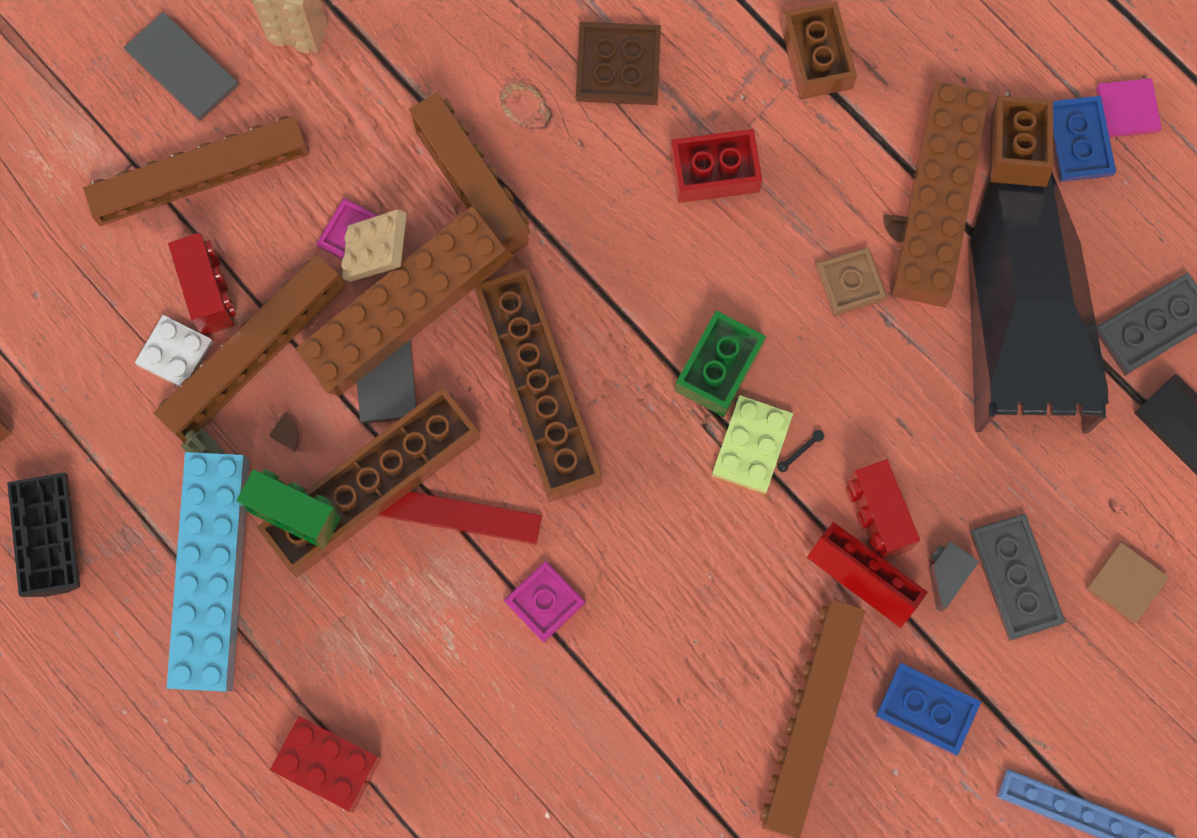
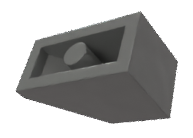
M951 541L945 547L939 545L930 557L934 561L929 568L936 609L940 612L948 607L979 563L977 559Z

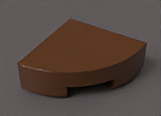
M884 214L883 223L884 227H886L885 229H887L886 231L889 232L888 234L893 239H896L895 241L901 243L907 217Z
M285 412L271 432L270 437L295 452L299 443V432L293 418Z

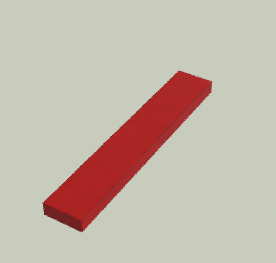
M408 492L379 514V517L537 545L542 515L415 492Z

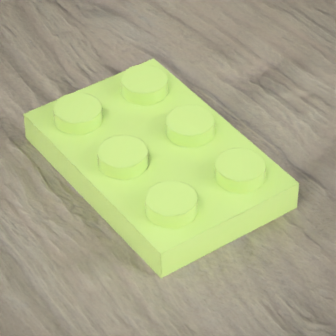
M739 395L712 476L766 494L793 413Z

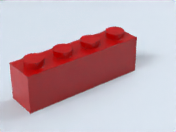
M832 522L806 557L900 628L910 618L928 593V591L835 522Z

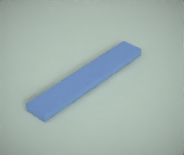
M1009 769L1005 772L997 798L1096 838H1178L1175 835Z

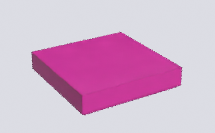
M1152 78L1100 83L1097 85V95L1102 98L1109 137L1160 132L1162 127Z
M343 198L318 240L317 247L343 260L346 245L345 234L348 226L379 215Z
M547 561L540 565L504 599V602L543 643L586 604L580 595Z

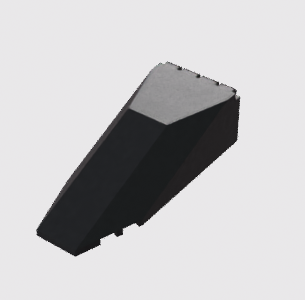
M1053 172L1047 187L991 182L990 174L982 205L976 218V224L968 243L975 432H981L995 415H1017L1018 405H1021L1022 415L1046 416L1047 405H1050L1051 416H1076V406H1079L1080 416H1082V433H1089L1106 418V405L1109 401L1108 385L1081 242Z

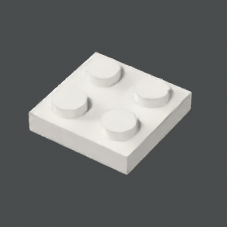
M162 315L136 359L135 364L179 387L185 379L190 378L199 369L214 342L212 339Z

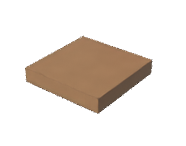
M869 247L827 259L815 265L833 317L887 299Z
M1121 542L1086 589L1130 622L1136 624L1169 577Z

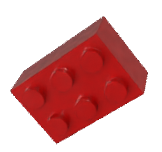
M754 129L671 139L670 155L678 203L760 192L763 180Z
M197 233L169 242L168 246L189 315L199 332L206 336L234 327L235 324L232 317L237 316L236 310L226 292L229 288L224 274H221L219 265H221L220 259L211 241H205L202 234Z
M888 459L855 470L847 482L846 493L850 502L856 503L859 511L856 513L858 523L861 529L866 528L870 538L867 540L868 548L884 560L912 550L920 541V537Z
M298 716L270 771L353 813L381 758Z

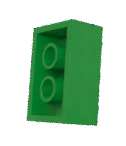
M716 310L677 379L674 391L725 417L758 357L766 336Z
M253 469L236 500L246 512L325 549L341 519L335 511L336 507L332 505L333 502L316 494L315 498L310 497L305 492L306 489L296 483L290 482L287 486L279 480L280 477L271 471L263 469L262 473Z

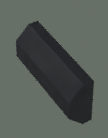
M1175 374L1134 414L1197 475V393Z
M66 473L7 482L19 596L46 597L68 593L80 588L68 475Z

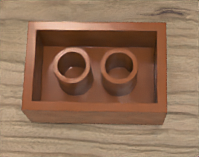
M837 1L784 12L781 29L800 100L853 89L857 73Z
M997 96L991 116V182L1047 187L1054 167L1053 100Z

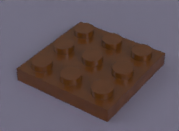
M580 22L576 101L657 105L661 25Z

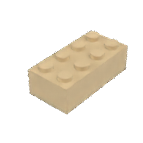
M252 0L266 39L271 44L280 47L284 45L291 46L302 53H319L328 27L321 0Z

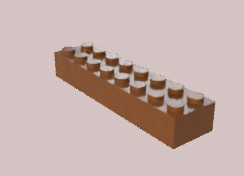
M940 81L935 82L930 94L907 210V219L891 292L893 297L944 308L952 298L990 92Z
M471 206L401 263V267L389 272L296 349L326 392L341 396L356 384L359 379L371 372L512 259L514 255L483 213L474 206Z
M526 268L480 283L475 287L476 296L548 503L602 485L603 477L529 269Z
M442 387L305 491L312 498H315L316 494L333 502L332 505L336 507L335 511L341 518L325 549L266 521L257 528L289 571L297 578L378 517L380 513L479 440V432L445 388Z

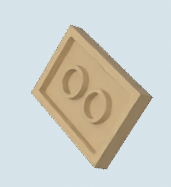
M397 209L348 226L345 234V254L342 260L343 280L352 282L401 267L406 212Z

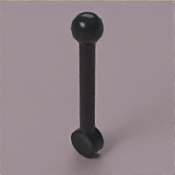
M816 430L812 438L785 462H779L778 470L786 472L789 465L815 442L823 440L824 433L821 430Z

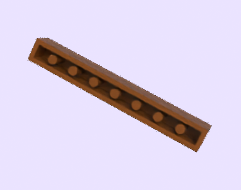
M295 115L291 117L283 116L276 119L274 123L265 126L256 125L247 132L238 135H227L221 141L212 144L203 143L198 145L196 149L185 153H174L168 159L159 162L150 161L141 168L121 171L115 177L106 180H94L90 185L83 187L93 219L99 226L307 156L309 153Z
M317 254L311 260L305 262L301 270L291 280L286 281L271 299L265 301L260 310L251 319L246 320L231 338L221 344L220 349L215 354L203 361L200 368L190 378L185 379L169 398L160 403L158 409L154 412L155 416L186 444L187 439L185 435L189 431L194 430L198 432L346 287L340 275Z
M833 599L828 603V606L822 605L818 617V622L822 623L820 633H814L810 644V650L814 651L811 662H805L801 676L806 681L803 690H797L793 706L798 707L795 718H789L785 734L789 735L787 746L781 745L776 761V763L781 764L778 776L772 775L768 792L772 793L770 804L764 803L759 820L764 822L762 829L790 838H800L865 614L864 609Z

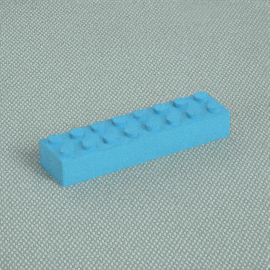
M185 452L166 689L233 691L246 511L236 500L249 477L250 459L244 455Z

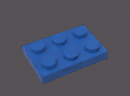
M1101 96L1053 101V152L1059 182L1114 176L1116 173Z
M899 663L875 717L954 756H958L981 701L905 664Z

